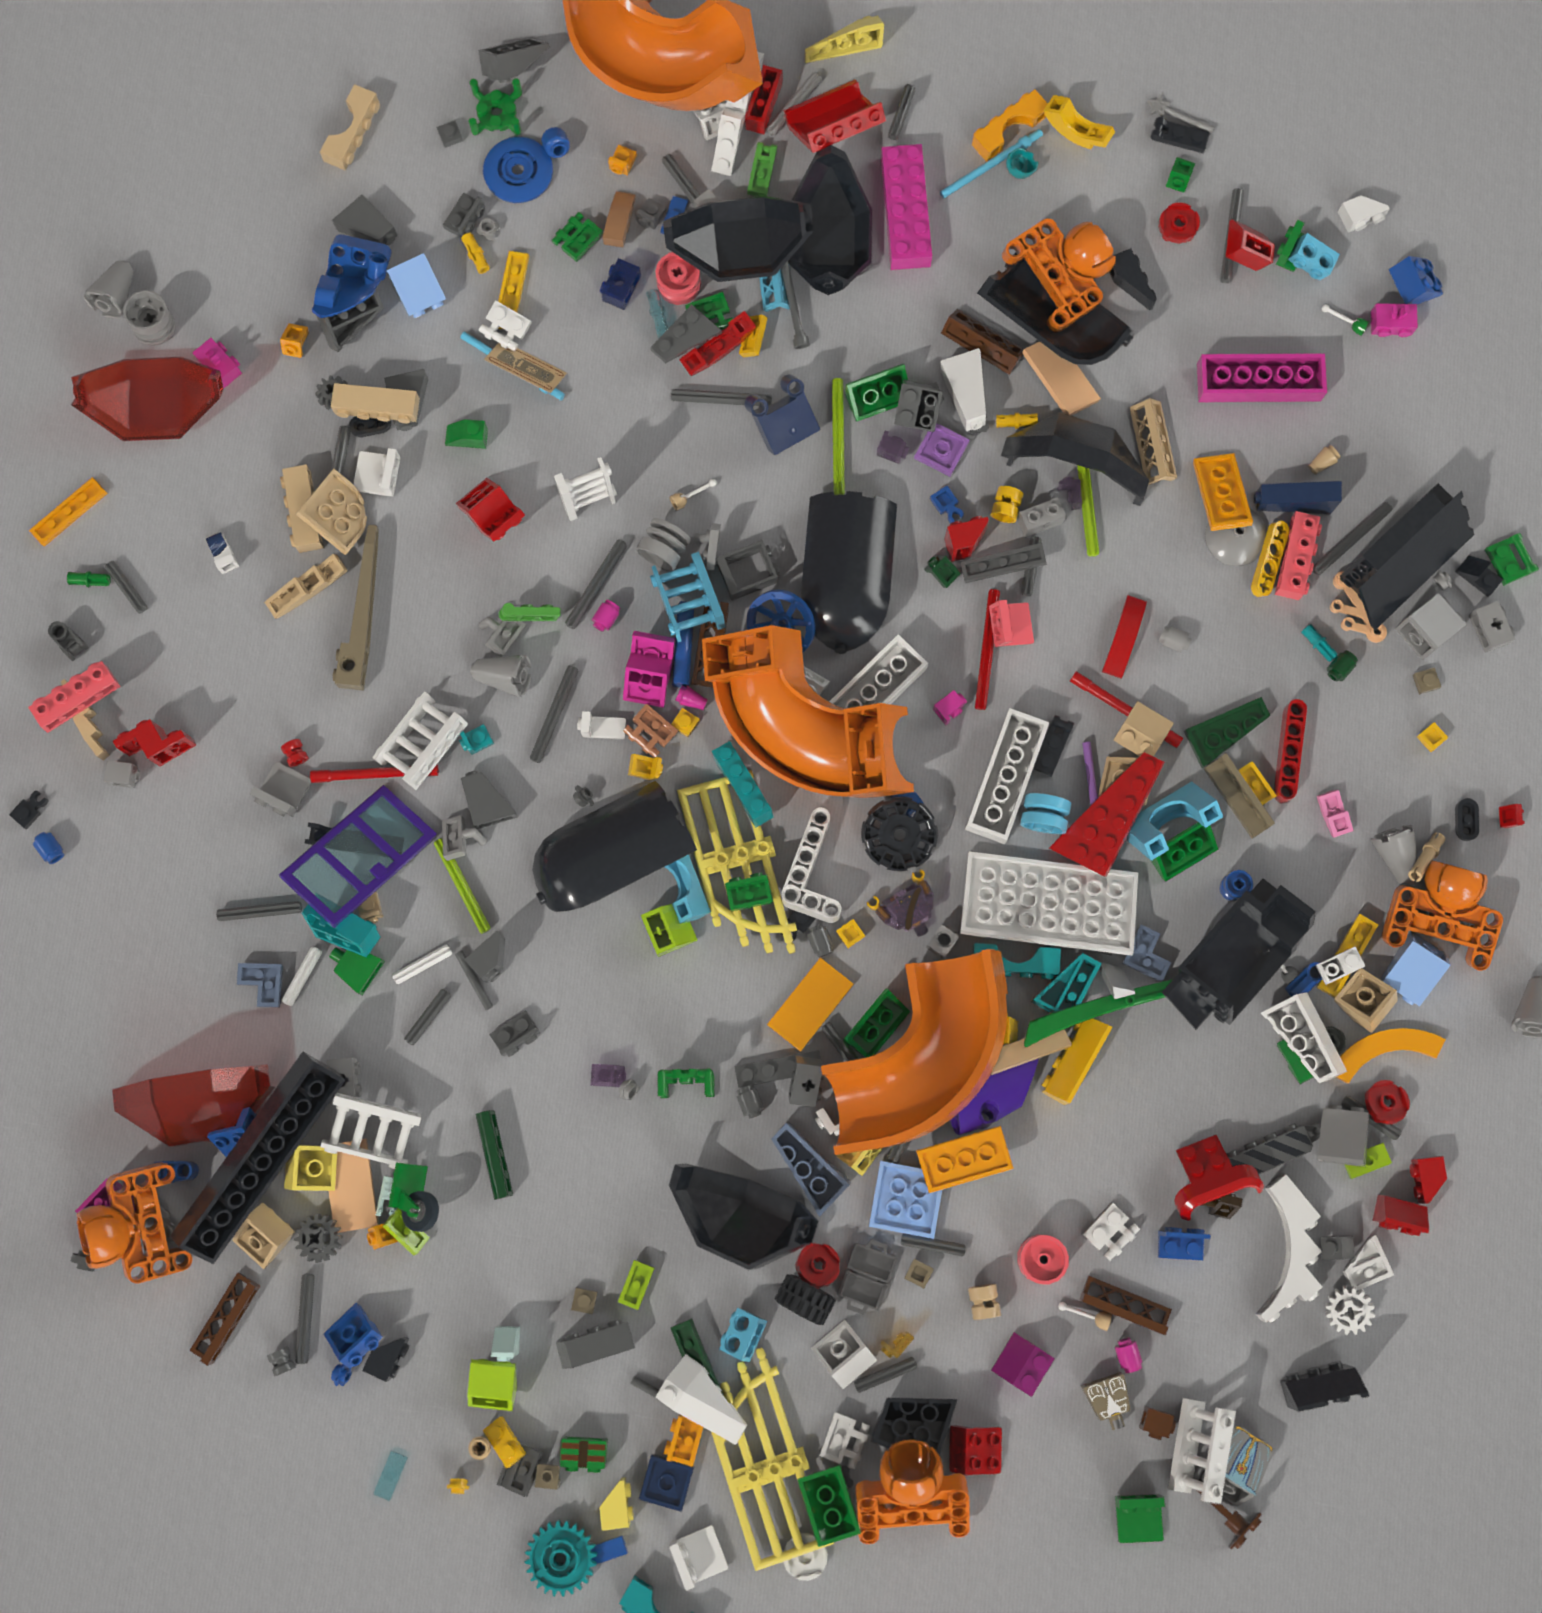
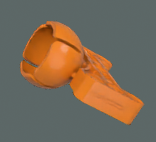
M1046 218L1011 240L1002 252V258L1007 264H1015L1025 258L1058 307L1047 321L1049 329L1054 332L1062 331L1098 306L1103 299V293L1093 279L1106 275L1112 270L1116 262L1115 256L1112 255L1114 250L1109 239L1099 226L1093 225L1090 221L1076 225L1064 238L1056 222ZM1042 228H1048L1050 234L1044 233ZM1030 238L1034 244H1028L1025 239ZM1009 249H1014L1017 252V256L1011 255ZM1048 272H1053L1056 275V279L1050 278ZM1088 295H1092L1095 298V302H1091L1088 299ZM1071 306H1076L1079 309V313L1073 312ZM1055 317H1060L1063 324H1058L1055 321Z
M1432 860L1425 872L1426 890L1407 885H1401L1395 889L1382 931V939L1386 944L1398 948L1405 943L1408 931L1410 930L1468 946L1465 958L1466 963L1476 970H1486L1491 964L1503 923V916L1500 912L1477 905V902L1484 896L1487 889V875ZM1405 890H1409L1410 898L1403 901L1401 898L1402 893ZM1416 909L1424 910L1431 913H1429V915L1418 912V910ZM1403 911V920L1397 922L1395 919L1396 913ZM1490 913H1493L1494 921L1488 924L1486 922V917ZM1458 920L1471 923L1472 925L1461 924ZM1445 922L1446 930L1439 933L1438 925ZM1397 931L1398 939L1395 942H1390V934ZM1483 934H1487L1488 941L1482 945L1480 938ZM1477 955H1481V963L1475 965L1474 958Z
M158 1162L111 1175L106 1181L109 1203L111 1205L89 1206L77 1213V1228L81 1247L85 1255H90L86 1256L89 1268H105L121 1258L125 1277L132 1283L138 1284L184 1271L191 1266L192 1256L189 1252L179 1247L168 1249L156 1187L167 1185L173 1181L175 1171L170 1165ZM162 1168H167V1176L163 1179H159V1170ZM140 1174H145V1181L140 1185H136V1177ZM122 1180V1188L114 1191L113 1184L115 1181ZM131 1196H133L134 1205H135V1211H134V1207H133V1202H132V1197H131ZM153 1217L154 1224L146 1228L144 1226L145 1220ZM140 1239H142V1244H143L144 1253H143V1251H142V1246H141V1241H140ZM179 1254H184V1261L176 1264V1257ZM162 1260L163 1266L161 1269L154 1270V1263ZM139 1266L141 1268L140 1274L132 1277V1269Z
M905 1440L893 1444L881 1459L879 1471L881 1480H863L856 1485L857 1519L862 1532L859 1534V1539L864 1544H874L879 1540V1528L948 1523L950 1534L956 1538L964 1537L970 1531L969 1493L966 1477L958 1473L943 1476V1465L940 1456L933 1447L929 1448L922 1441Z

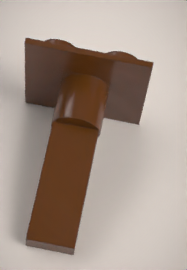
M1209 1502L1227 1519L1224 1524L1237 1536L1229 1546L1230 1549L1234 1547L1239 1549L1247 1540L1244 1536L1248 1530L1254 1531L1262 1522L1259 1519L1262 1515L1261 1513H1257L1249 1523L1236 1510L1232 1514L1222 1504Z

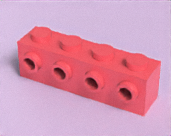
M1296 511L1291 517L1289 535L1282 557L1275 595L1300 600L1303 595H1307L1310 585L1307 582L1308 575H1311L1314 563H1311L1312 556H1315L1318 548L1315 540L1316 536L1319 537L1322 525L1319 524V516Z
M100 661L91 664L85 672L72 676L66 684L55 687L47 696L36 699L28 708L40 727L49 733L121 686L108 666Z

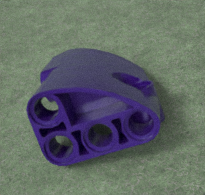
M1039 1058L990 1075L979 1093L963 1110L950 1120L954 1132L957 1135H962L978 1129H987L994 1122L1021 1108L1031 1085ZM981 1113L986 1114L989 1121L984 1120Z

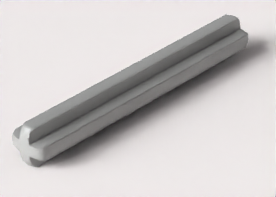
M816 72L810 75L766 127L768 134L771 136L777 134L786 123L783 110L804 102L821 82L820 75Z

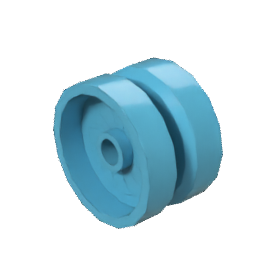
M1026 794L1024 807L1028 811L1022 813L1020 825L1037 832L1065 834L1068 821L1064 816L1070 814L1071 802L1048 794Z

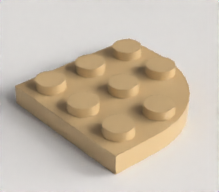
M335 469L328 474L296 513L299 518L344 555L350 551L361 537L367 521L364 508L365 503L361 494L350 481Z

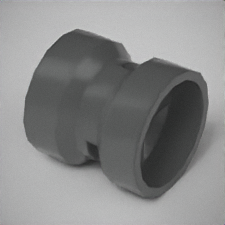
M289 1347L267 1355L269 1362L274 1365L272 1370L274 1377L296 1368L294 1361L289 1359Z

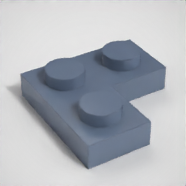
M1140 925L1134 937V953L1132 956L1126 955L1122 964L1159 982H1163L1171 962L1152 953L1160 933Z
M238 963L237 985L258 986L257 1007L280 1008L283 965Z

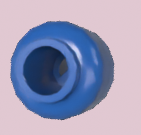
M552 127L543 133L542 145L547 155L552 158H560L569 151L570 142L563 129Z

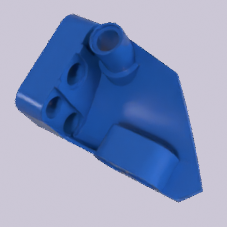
M336 235L329 250L326 274L321 275L316 288L312 312L319 318L330 317L345 312L368 299L374 293L380 281L386 277V269L392 255L390 247L382 243L352 236Z

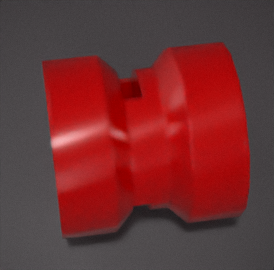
M300 739L290 740L281 746L283 754L287 756L289 767H296L309 759L307 753L302 749L303 744Z

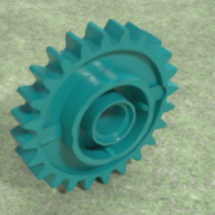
M559 1519L556 1521L555 1526L548 1522L547 1529L541 1526L539 1528L540 1534L534 1533L532 1535L535 1541L528 1542L531 1549L526 1550L525 1554L530 1556V1558L526 1559L524 1563L529 1564L531 1567L527 1569L526 1573H533L530 1581H538L537 1589L544 1586L545 1594L552 1590V1594L555 1597L557 1592L560 1591L562 1597H564L566 1590H568L573 1595L575 1592L574 1587L582 1590L581 1582L588 1584L590 1580L587 1575L593 1576L594 1574L590 1567L597 1565V1562L592 1560V1558L597 1556V1552H593L591 1549L596 1544L588 1542L591 1535L584 1536L585 1528H582L580 1531L577 1530L578 1523L570 1527L569 1520L562 1525ZM556 1553H563L566 1556V1562H557L555 1558Z

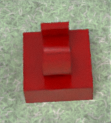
M1522 804L1499 807L1500 828H1511L1525 824L1522 818V813H1524Z

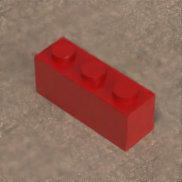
M763 65L761 70L763 84L754 90L745 115V129L765 135L766 127L770 121L783 84V71L767 65Z

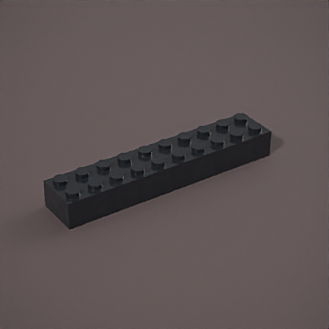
M304 1051L300 1054L170 1235L179 1248L214 1265L345 1082V1079L336 1070Z

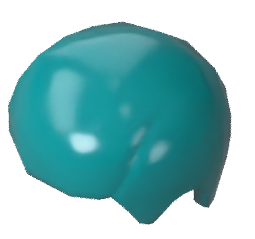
M1016 148L1008 154L1006 167L1014 178L1026 179L1037 170L1039 162L1034 160V153L1028 152L1023 148Z

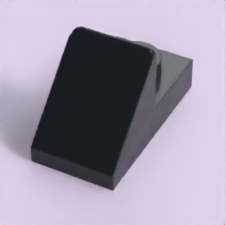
M1469 555L1455 571L1487 597L1503 581L1502 578L1488 568L1491 564L1490 561Z

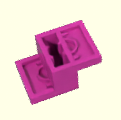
M640 631L633 632L631 653L625 669L624 701L664 708L667 685L672 672L675 638Z

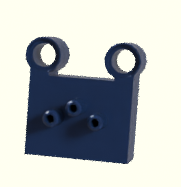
M791 374L785 375L780 382L781 389L788 394L786 397L768 406V403L757 394H752L746 398L744 404L747 411L752 414L768 451L774 456L821 430L804 393V383ZM795 382V387L789 390L790 384ZM760 402L759 407L753 410L754 404Z

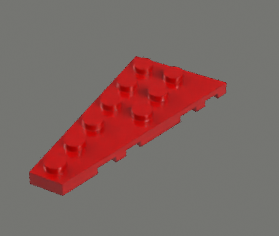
M1144 752L1049 849L1107 877L1165 762Z

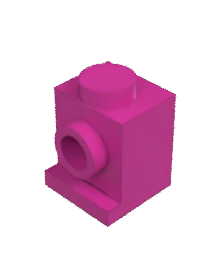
M953 690L934 705L933 711L946 726L950 722V717L954 719L963 712L962 708L967 701L961 693L957 694Z

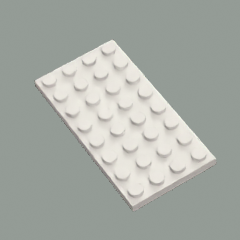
M969 851L960 934L1132 956L1134 953L1138 873L1110 869L1107 877H1104L1082 865Z

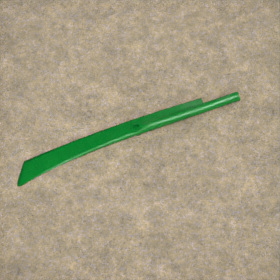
M1172 980L1134 988L1135 994L1114 999L1112 995H1108L1029 1021L1024 1046L1029 1047L1052 1034L1081 1022L1132 1006L1166 998L1162 991Z

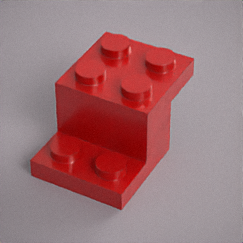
M485 478L455 503L461 511L467 514L478 530L493 542L503 538L506 531L511 527L517 526L525 516L523 511L512 503L502 488L488 478Z
M150 719L139 722L134 729L120 733L117 739L113 740L116 748L129 757L143 750L147 759L159 767L197 746L193 738L184 731L175 730L166 735L163 728Z

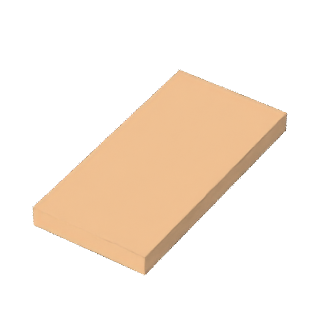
M1040 341L1023 350L1022 354L1064 414L1072 416L1098 403L1101 399L1077 364L1059 357Z
M362 1139L359 1148L369 1150L367 1139ZM352 1141L342 1142V1144L350 1146L352 1143ZM337 1152L335 1191H329L332 1220L337 1221L334 1225L335 1227H341V1230L337 1233L379 1225L378 1216L375 1215L377 1207L370 1159Z

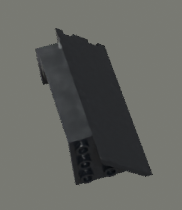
M1439 483L1436 484L1373 546L1340 575L1345 585L1352 588L1363 602L1369 623L1374 630L1385 622L1475 535L1473 528L1468 526L1467 521L1470 520L1467 506L1462 505L1461 499L1464 497L1462 490L1455 497H1452Z
M1262 879L1250 893L1247 890L1181 963L1178 967L1179 973L1162 993L1195 1030L1201 1026L1212 1012H1214V1017L1221 1023L1226 1022L1230 1025L1296 951L1297 943L1314 925L1316 911L1282 885L1276 889L1265 879Z

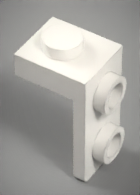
M582 711V718L578 717L577 729L581 730L584 738L625 739V733L623 732L626 727L625 718L593 717L591 712Z
M824 1108L817 1111L816 1115L818 1117L815 1118V1121L820 1129L825 1128L829 1135L834 1133L835 1136H838L839 1124L836 1126L833 1124Z

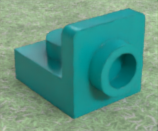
M484 724L467 733L464 731L460 733L462 739L459 742L463 750H468L471 755L494 744Z

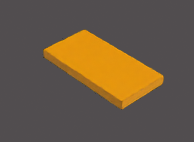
M1235 454L1194 458L1193 466L1211 531L1252 526L1253 519Z
M820 957L768 1022L767 1026L801 1052L854 984Z
M1001 1125L916 1150L929 1193L1014 1169Z

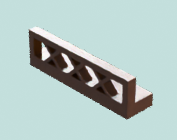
M956 309L948 317L941 331V334L969 351L979 348L982 359L1008 375L1013 372L1018 360L1023 356L1022 352L1024 349L959 309Z
M720 602L725 626H727L729 603ZM704 606L703 615L708 613V610H710L709 606ZM710 621L706 628V623L701 624L691 684L713 688L712 682L697 680L698 672L704 669V662L700 657L701 652H703L702 639H705L704 633L710 628L714 630L715 636L725 635L726 628L718 630L717 627H714L716 625L715 622L711 623Z
M239 1272L235 1275L189 1350L201 1358L200 1362L207 1366L214 1364L261 1287ZM241 1280L247 1285L241 1295L237 1296L235 1286ZM234 1299L235 1305L230 1313L225 1315L223 1307L225 1302ZM222 1319V1326L217 1334L213 1335L211 1325L215 1320ZM210 1338L211 1344L205 1353L197 1349L202 1340Z
M1088 1275L1079 1301L1166 1336L1169 1328L1166 1325L1172 1309ZM1091 1282L1099 1284L1103 1294L1097 1297L1088 1295ZM1104 1287L1109 1288L1111 1290L1106 1292ZM1119 1292L1124 1302L1115 1306L1111 1304L1108 1295ZM1125 1295L1131 1297L1132 1299L1126 1300ZM1105 1297L1106 1301H1103L1100 1298ZM1135 1300L1141 1301L1144 1311L1135 1314L1131 1311L1128 1303ZM1146 1304L1151 1305L1153 1307L1147 1309ZM1126 1305L1127 1310L1120 1307ZM1157 1308L1165 1311L1161 1324L1152 1320L1150 1311ZM1147 1314L1148 1319L1145 1318V1317H1143V1316H1141V1315Z

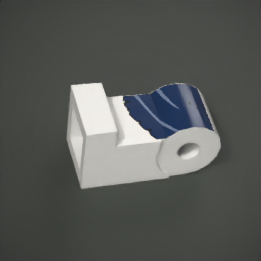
M222 531L206 537V542L215 560V565L222 574L239 567L235 555Z

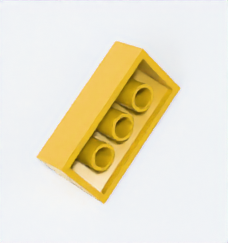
M1090 1019L1074 1025L1073 1030H1075L1072 1038L1069 1037L1072 1045L1065 1049L1061 1057H1056L1052 1064V1067L1055 1068L1051 1076L1047 1074L1041 1084L1044 1087L1042 1093L1063 1105L1070 1104L1113 1027L1096 1019Z

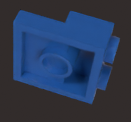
M357 1303L324 1333L339 1362L349 1369L358 1366L362 1362V1357L368 1351L376 1349L379 1341L383 1338L375 1323L369 1320L363 1308Z

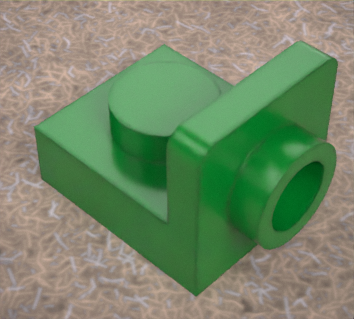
M1176 157L1166 187L1184 193L1195 163Z

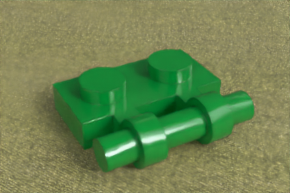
M577 212L574 217L571 216L567 220L568 223L562 229H559L555 233L556 236L551 240L555 246H558L561 241L565 242L561 246L562 251L576 262L603 235V230L590 219H587L582 224L580 221L584 216L580 212ZM573 229H577L571 237L568 235Z
M723 292L685 305L686 310L693 305L709 320L717 318L718 322L714 324L721 330L728 327V322L733 319L732 317L724 319L723 315L730 313V309Z

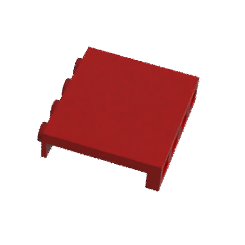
M856 79L783 110L788 129L812 153L886 121L882 103L873 104L862 95Z

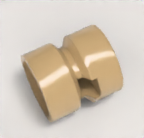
M996 1284L968 1288L969 1299L974 1303L971 1307L973 1320L1001 1316L1000 1304L995 1300L998 1297Z

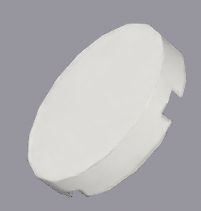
M800 1533L804 1544L816 1540L815 1535L811 1533ZM792 1538L786 1543L783 1551L795 1547ZM826 1547L783 1561L785 1568L792 1576L799 1580L809 1581L817 1578L824 1571L827 1564Z

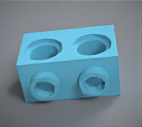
M1306 233L1297 239L1287 260L1292 262L1295 267L1309 273L1312 278L1322 280L1331 274L1340 254Z
M737 1308L730 1317V1325L727 1332L721 1338L719 1350L741 1361L750 1363L767 1320L744 1309ZM748 1318L749 1325L744 1329L743 1323ZM739 1339L740 1346L735 1350L734 1344Z

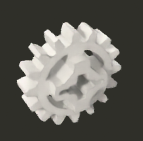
M1344 1285L1341 1292L1334 1289L1336 1295H1328L1331 1303H1325V1307L1328 1309L1325 1314L1327 1318H1330V1325L1336 1324L1335 1328L1338 1332L1344 1329L1345 1335H1348L1350 1330H1353L1355 1335L1358 1333L1357 1329L1365 1332L1364 1325L1371 1326L1372 1322L1369 1318H1375L1374 1312L1371 1311L1375 1309L1373 1303H1369L1371 1297L1369 1295L1364 1296L1365 1292L1362 1288L1356 1292V1288L1353 1285L1350 1290H1347ZM1351 1297L1357 1298L1360 1301H1355ZM1349 1307H1352V1313H1348ZM1341 1319H1344L1349 1323H1344L1341 1321Z

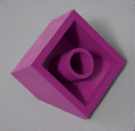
M1013 1332L991 1371L1032 1397L1055 1358Z

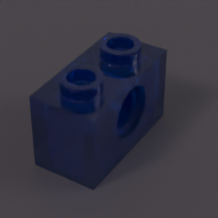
M618 258L616 263L611 265L608 273L609 277L607 281H603L600 293L602 301L625 310L641 278V269ZM618 281L624 282L623 285H615V283Z

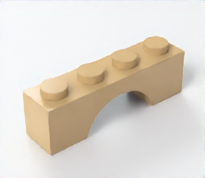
M355 84L346 99L349 111L353 114L352 124L341 134L328 135L320 150L324 162L345 171L348 165L353 162L354 153L357 147L361 146L365 131L369 130L371 119L380 107L375 92Z

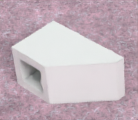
M1358 196L1342 203L1338 214L1349 233L1354 230L1360 231L1371 223H1380L1385 219L1390 208L1386 204L1364 196Z
M1353 947L1317 964L1316 967L1325 985L1365 967V964L1356 947Z

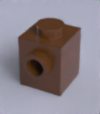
M1145 1406L1139 1428L1149 1432L1148 1436L1158 1440H1162V1437L1169 1438L1170 1434H1173L1175 1431V1416Z

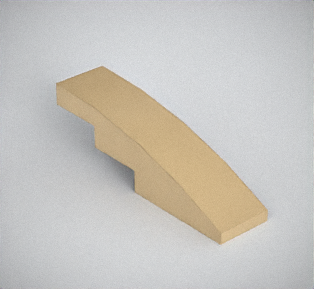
M332 554L319 566L314 565L299 578L294 577L264 603L274 618L278 619L317 595L348 570L338 555Z
M63 679V680L61 681V684L64 685V684H66L68 681L65 680V679ZM90 706L72 718L83 739L95 755L104 761L110 755L97 741L103 733L91 721L97 713Z

